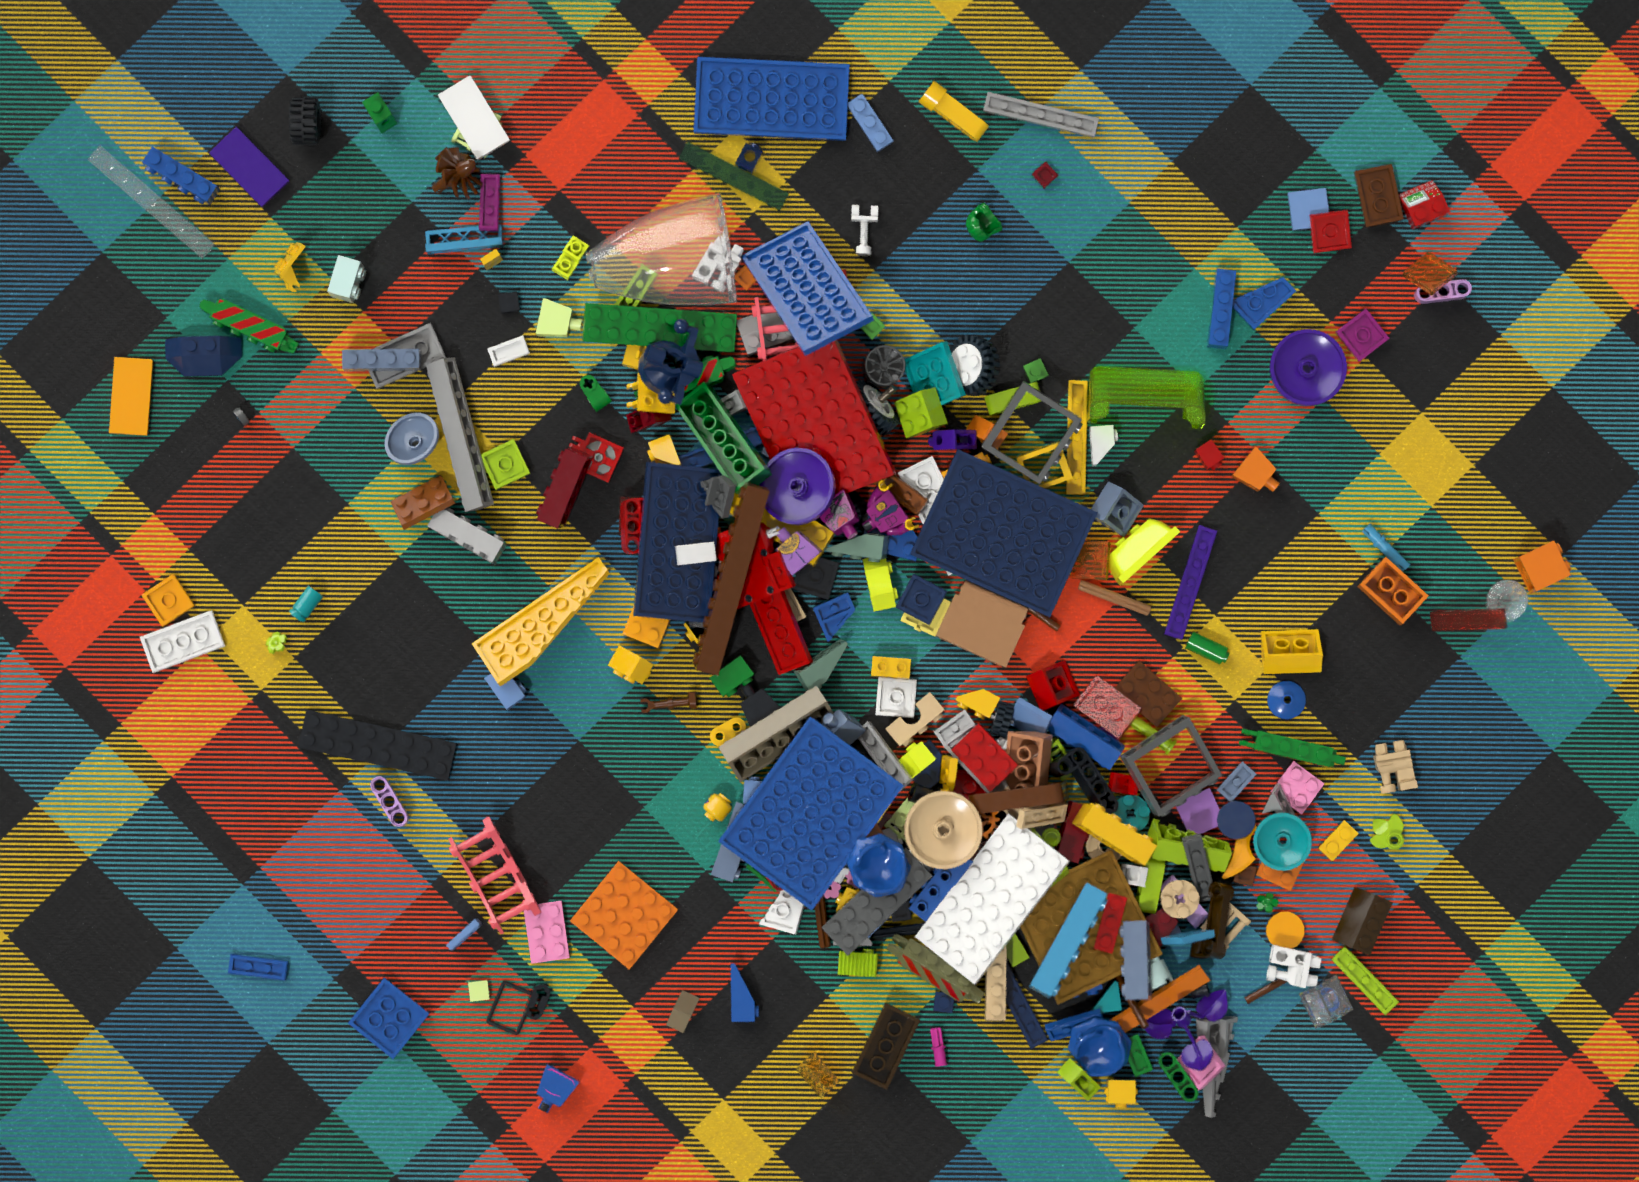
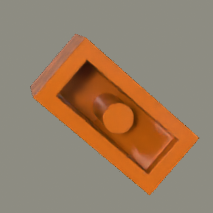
M975 415L966 430H976V438L984 442L995 424ZM1001 430L991 446L999 449L1008 433Z

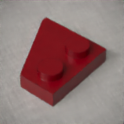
M1163 909L1145 917L1146 921H1149L1150 929L1159 948L1162 946L1161 937L1169 936L1179 923L1177 918L1169 916Z

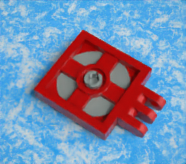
M590 432L585 441L573 436L572 440L578 442V445L570 443L569 447L576 448L593 456L587 474L609 483L624 448Z

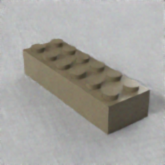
M815 686L798 698L791 700L782 708L775 710L766 718L759 720L734 738L726 741L718 748L738 780L742 782L779 759L810 716L822 724L824 715L827 713L833 714V711L818 687Z

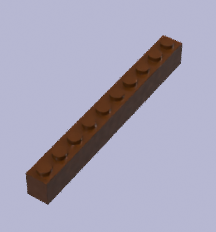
M745 482L744 487H740L738 498H740L739 506L736 505L733 512L735 517L734 524H730L728 535H730L729 542H725L723 548L724 560L720 561L718 566L719 578L715 579L713 584L714 596L713 598L710 597L708 602V609L710 611L703 620V627L705 629L703 635L700 634L697 645L700 647L698 653L695 652L692 664H695L694 667L698 671L719 675L770 492L767 487Z

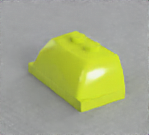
M1148 519L1141 526L1137 524L1129 531L1131 535L1127 539L1122 537L1115 544L1117 548L1107 557L1109 569L1115 581L1121 586L1180 532L1176 526L1171 528L1162 521Z

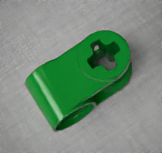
M585 375L581 378L580 387L596 412L612 402L603 387L599 385L593 376ZM588 379L589 382L594 381L591 389L589 387L584 388L585 380Z

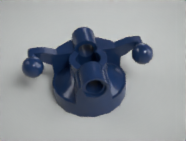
M678 319L674 323V330L677 333L689 332L686 342L682 347L674 342L664 340L648 344L638 361V372L642 382L648 389L658 394V399L663 404L673 402L681 405L685 387L695 378H699L703 369V362L699 361L694 348L698 328L689 326L685 319ZM665 357L674 363L675 369L670 368L667 364H663Z

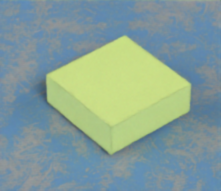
M488 980L468 982L470 1002L490 999Z

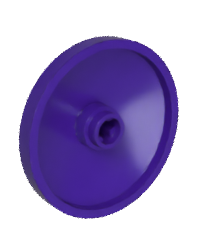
M1304 329L1287 335L1278 343L1270 359V377L1276 390L1286 400L1301 406H1315L1330 400L1341 389L1346 378L1347 362L1342 348L1331 336L1318 330Z
M791 448L778 453L767 463L768 468L773 474L759 484V486L767 487L770 491L765 508L774 518L790 525H803L813 522L826 512L833 500L836 485L833 470L821 455L806 448Z

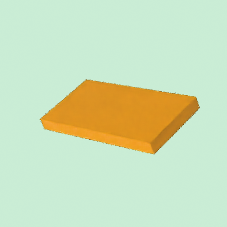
M114 357L109 424L110 434L148 436L153 359Z

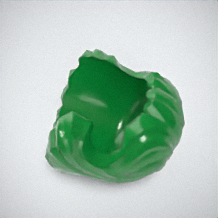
M986 203L979 204L968 215L966 220L968 233L977 241L987 240L991 235L1003 229L1001 222L995 217Z

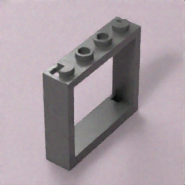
M1023 381L981 447L1040 484L1041 481L1046 482L1051 474L1049 469L1052 465L1056 466L1062 456L1059 454L1062 449L1066 450L1071 444L1072 440L1070 437L1073 432L1077 434L1083 424L1080 423L1082 418ZM1026 391L1073 421L1038 475L991 446Z
M1185 715L1177 718L1120 755L1150 810L1156 816L1163 817L1171 812L1170 809L1183 805L1187 798L1200 794L1203 791L1202 788L1215 784L1218 778L1222 776L1190 717ZM1186 728L1211 772L1159 806L1134 761Z

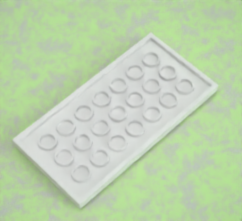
M1010 814L1005 817L973 859V863L965 874L951 888L915 936L975 985L1070 862L1028 828H1018L1016 826L1017 819Z

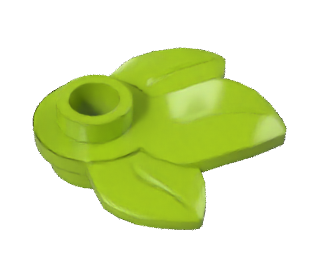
M1393 814L1388 822L1382 819L1373 820L1372 828L1376 835L1369 840L1373 846L1380 849L1388 847L1391 850H1397L1403 846L1404 837L1401 833L1404 825L1398 815ZM1393 836L1397 838L1396 844L1391 843Z

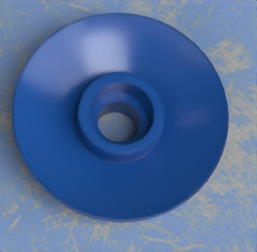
M1282 681L1270 689L1267 703L1270 711L1276 717L1292 719L1303 711L1306 697L1298 684L1291 681ZM1286 696L1291 699L1288 704L1284 702V697Z

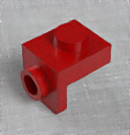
M1110 772L1108 787L1111 792L1137 795L1139 789L1131 775Z

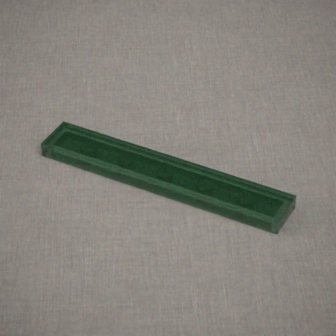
M689 142L686 143L679 157V160L778 211H781L789 193Z

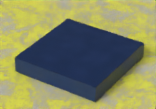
M913 574L896 608L930 626L948 591Z

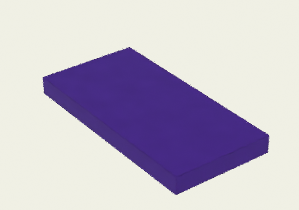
M237 127L209 152L262 208L290 182Z

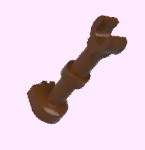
M696 691L688 692V698L684 699L668 698V700L661 701L641 699L640 702L648 703V708L641 710V712L648 713L652 709H674V707L689 706L690 709H697Z

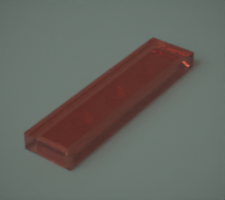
M1505 609L1437 610L1430 612L1432 631L1507 628Z

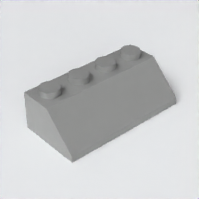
M777 312L761 314L762 327L784 324ZM751 315L737 320L736 324L747 356L750 357L758 354L757 348L761 347L757 317ZM789 331L763 334L765 349L779 347L795 341Z

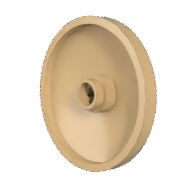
M949 791L933 792L920 798L908 812L904 826L905 840L911 853L923 864L937 869L954 868L968 861L977 851L982 838L981 818L974 805L965 797Z

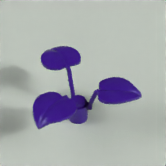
M1225 989L1212 992L1209 997H1203L1196 1006L1199 1014L1193 1013L1190 1010L1186 1011L1183 1007H1177L1172 1012L1168 1009H1163L1146 1020L1149 1026L1145 1028V1031L1155 1039H1165L1172 1034V1027H1175L1176 1024L1184 1028L1193 1045H1188L1183 1049L1181 1059L1185 1066L1190 1069L1204 1070L1212 1060L1213 1048L1207 1040H1200L1196 1043L1188 1029L1191 1023L1190 1015L1200 1019L1206 1017L1208 1021L1212 1022L1222 1019L1228 1010L1227 992Z

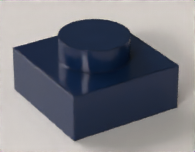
M935 991L933 1011L952 1013L954 999L944 992Z

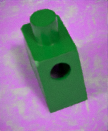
M378 92L362 102L381 134L397 125L395 118Z

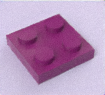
M1364 309L1335 332L1358 362L1389 339L1367 309Z

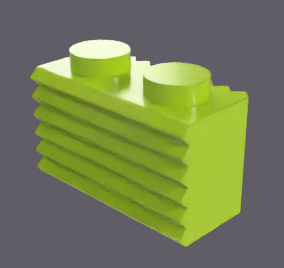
M863 949L862 953L855 952L854 950L849 956L844 951H839L838 975L876 977L878 954H875L872 949Z

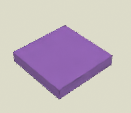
M1210 788L1203 790L1196 796H1190L1183 805L1175 806L1186 831L1189 829L1197 834H1202L1218 827L1217 817L1220 809Z

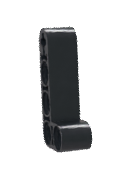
M1078 747L1069 750L1050 764V772L1055 777L1072 773L1090 803H1097L1106 809L1105 812L1109 814L1114 813L1118 809V802L1083 748ZM1074 753L1077 755V761L1074 759ZM1060 764L1063 766V771L1059 768ZM1084 770L1088 773L1087 777L1084 775ZM1094 786L1097 787L1098 793L1095 792Z

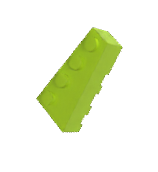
M1153 818L1147 836L1153 839L1152 843L1157 845L1151 857L1157 861H1169L1177 865H1188L1182 838L1197 833L1189 829L1187 832L1178 830L1176 825L1170 823L1168 826L1159 824L1160 820ZM1204 835L1202 840L1209 869L1214 872H1225L1232 855L1229 842Z

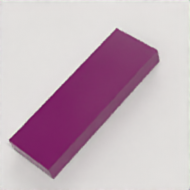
M481 174L483 185L480 186L479 231H498L500 174Z

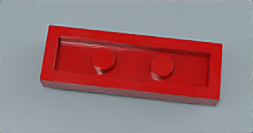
M1108 893V902L1103 910L1093 949L1112 954L1127 897Z

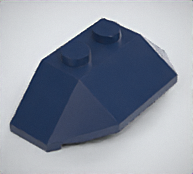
M190 336L165 340V359L184 377L223 376L242 358V338Z

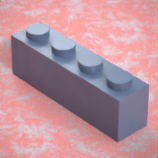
M420 349L342 350V369L345 372L421 371Z
M736 802L728 827L744 807V804ZM721 844L711 875L733 882L734 879L738 880L741 872L738 866L740 861L744 862V860Z
M1123 921V926L1120 927V935L1124 939V945H1121V957H1124L1121 974L1122 977H1125V984H1122V996H1125V1000H1152L1149 921Z

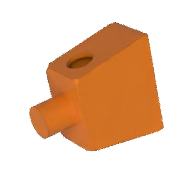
M1256 446L1231 476L1256 491H1260L1263 486H1266L1273 492L1280 484L1271 477L1276 468Z

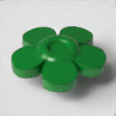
M1267 893L1266 898L1263 895L1257 898V909L1259 911L1265 909L1267 913H1271L1273 907H1277L1279 904L1278 900L1274 899V895L1271 893Z

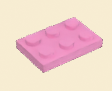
M562 901L538 904L541 913L534 916L531 909L529 911L525 910L524 916L531 964L570 958Z

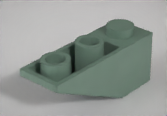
M868 533L826 548V551L832 552L833 556L843 557V554H848L852 559L867 557L869 558L868 561L880 562V560L885 559L887 556L889 536Z

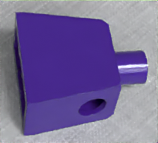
M976 430L934 431L933 435L929 436L928 443L934 450L977 449ZM957 437L960 438V443H957Z

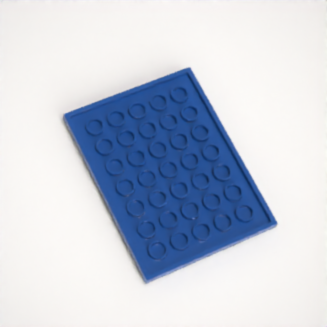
M810 716L718 842L812 911L847 864L855 842L858 839L866 838L904 785Z

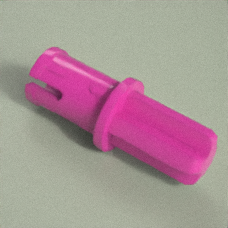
M940 1027L932 1028L930 1030L933 1046L931 1050L934 1052L935 1067L947 1065L944 1049L946 1045L943 1042L942 1029Z

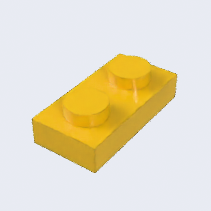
M1343 820L1318 849L1330 861H1333L1359 833Z

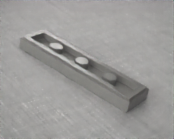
M867 721L862 726L866 731L858 739L878 767L904 785L900 790L902 791L913 778L874 725Z

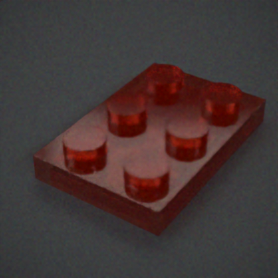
M1097 675L1073 704L1076 709L1118 740H1120L1142 712V708Z

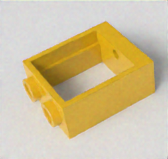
M1060 441L1016 456V462L1025 467L1024 460L1055 450ZM1063 449L1059 454L1062 456L1059 464L1063 476L1038 484V486L1047 488L1073 478ZM1022 473L1024 479L1030 481L1029 477Z

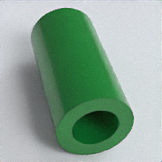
M1194 631L1185 649L1219 665L1221 662L1225 663L1230 654L1227 652L1228 647Z

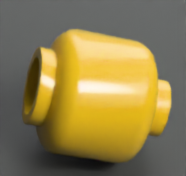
M714 793L703 805L706 811L704 815L712 822L715 819L723 821L732 810L730 805L732 802L721 793Z

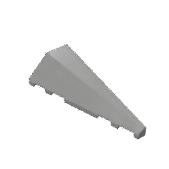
M1224 1016L1215 1022L1208 1021L1206 1017L1196 1019L1197 1038L1204 1035L1226 1066L1203 1088L1205 1116L1212 1118L1216 1116L1214 1107L1216 1100L1220 1099V1094L1218 1093L1220 1082H1224L1230 1056L1228 1046L1230 1040L1234 1038V1034H1232L1233 1024L1238 1021V1017Z

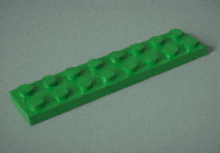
M585 303L582 341L647 346L648 344L664 340L674 342L682 347L686 342L689 332L677 333L674 330V323L678 319H685L689 326L698 328L694 344L695 350L734 352L737 314Z

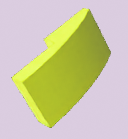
M572 236L553 266L552 271L569 280L589 245Z

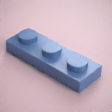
M863 94L848 102V109L877 152L893 143L891 136Z

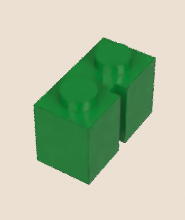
M740 655L722 668L719 675L711 676L710 680L723 697L727 695L729 698L737 692L736 688L741 684L746 686L753 681L752 676H754V673Z

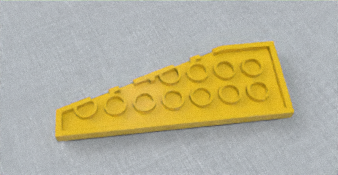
M599 557L472 643L500 687L533 665L610 573Z

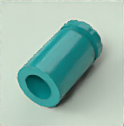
M308 585L293 605V609H290L289 612L300 622L304 623L324 596Z

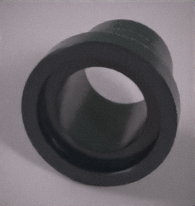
M1207 983L1190 993L1193 999L1211 996Z

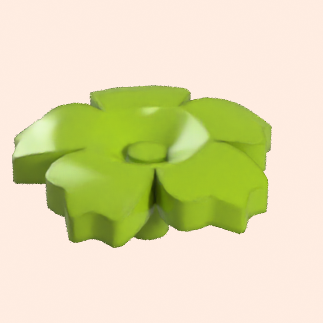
M275 632L272 634V637L268 638L266 646H268L267 649L270 654L285 649L283 644L288 639L285 634L281 635V633Z

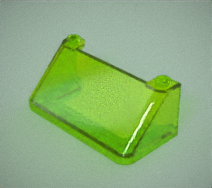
M1094 367L1089 374L1087 423L1096 424L1097 419L1105 418L1109 413V404L1183 408L1182 419L1190 422L1191 429L1201 430L1205 425L1206 418L1204 378L1199 372Z

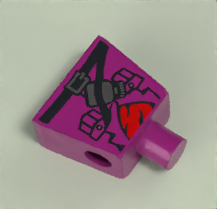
M842 490L833 497L831 505L819 518L837 536L844 533L847 539H851L857 535L853 525L859 522V517L849 494Z

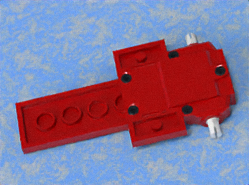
M761 522L737 609L750 604L778 675L807 665L813 662L784 591L796 586L786 567L781 552L773 553L774 536L780 534L777 531L780 528L776 526L771 529L764 522ZM728 530L717 534L716 560H724V544L729 542L730 538Z

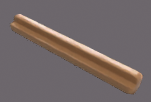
M1081 580L1078 589L1144 615H1149L1151 611L1150 605L1084 580Z

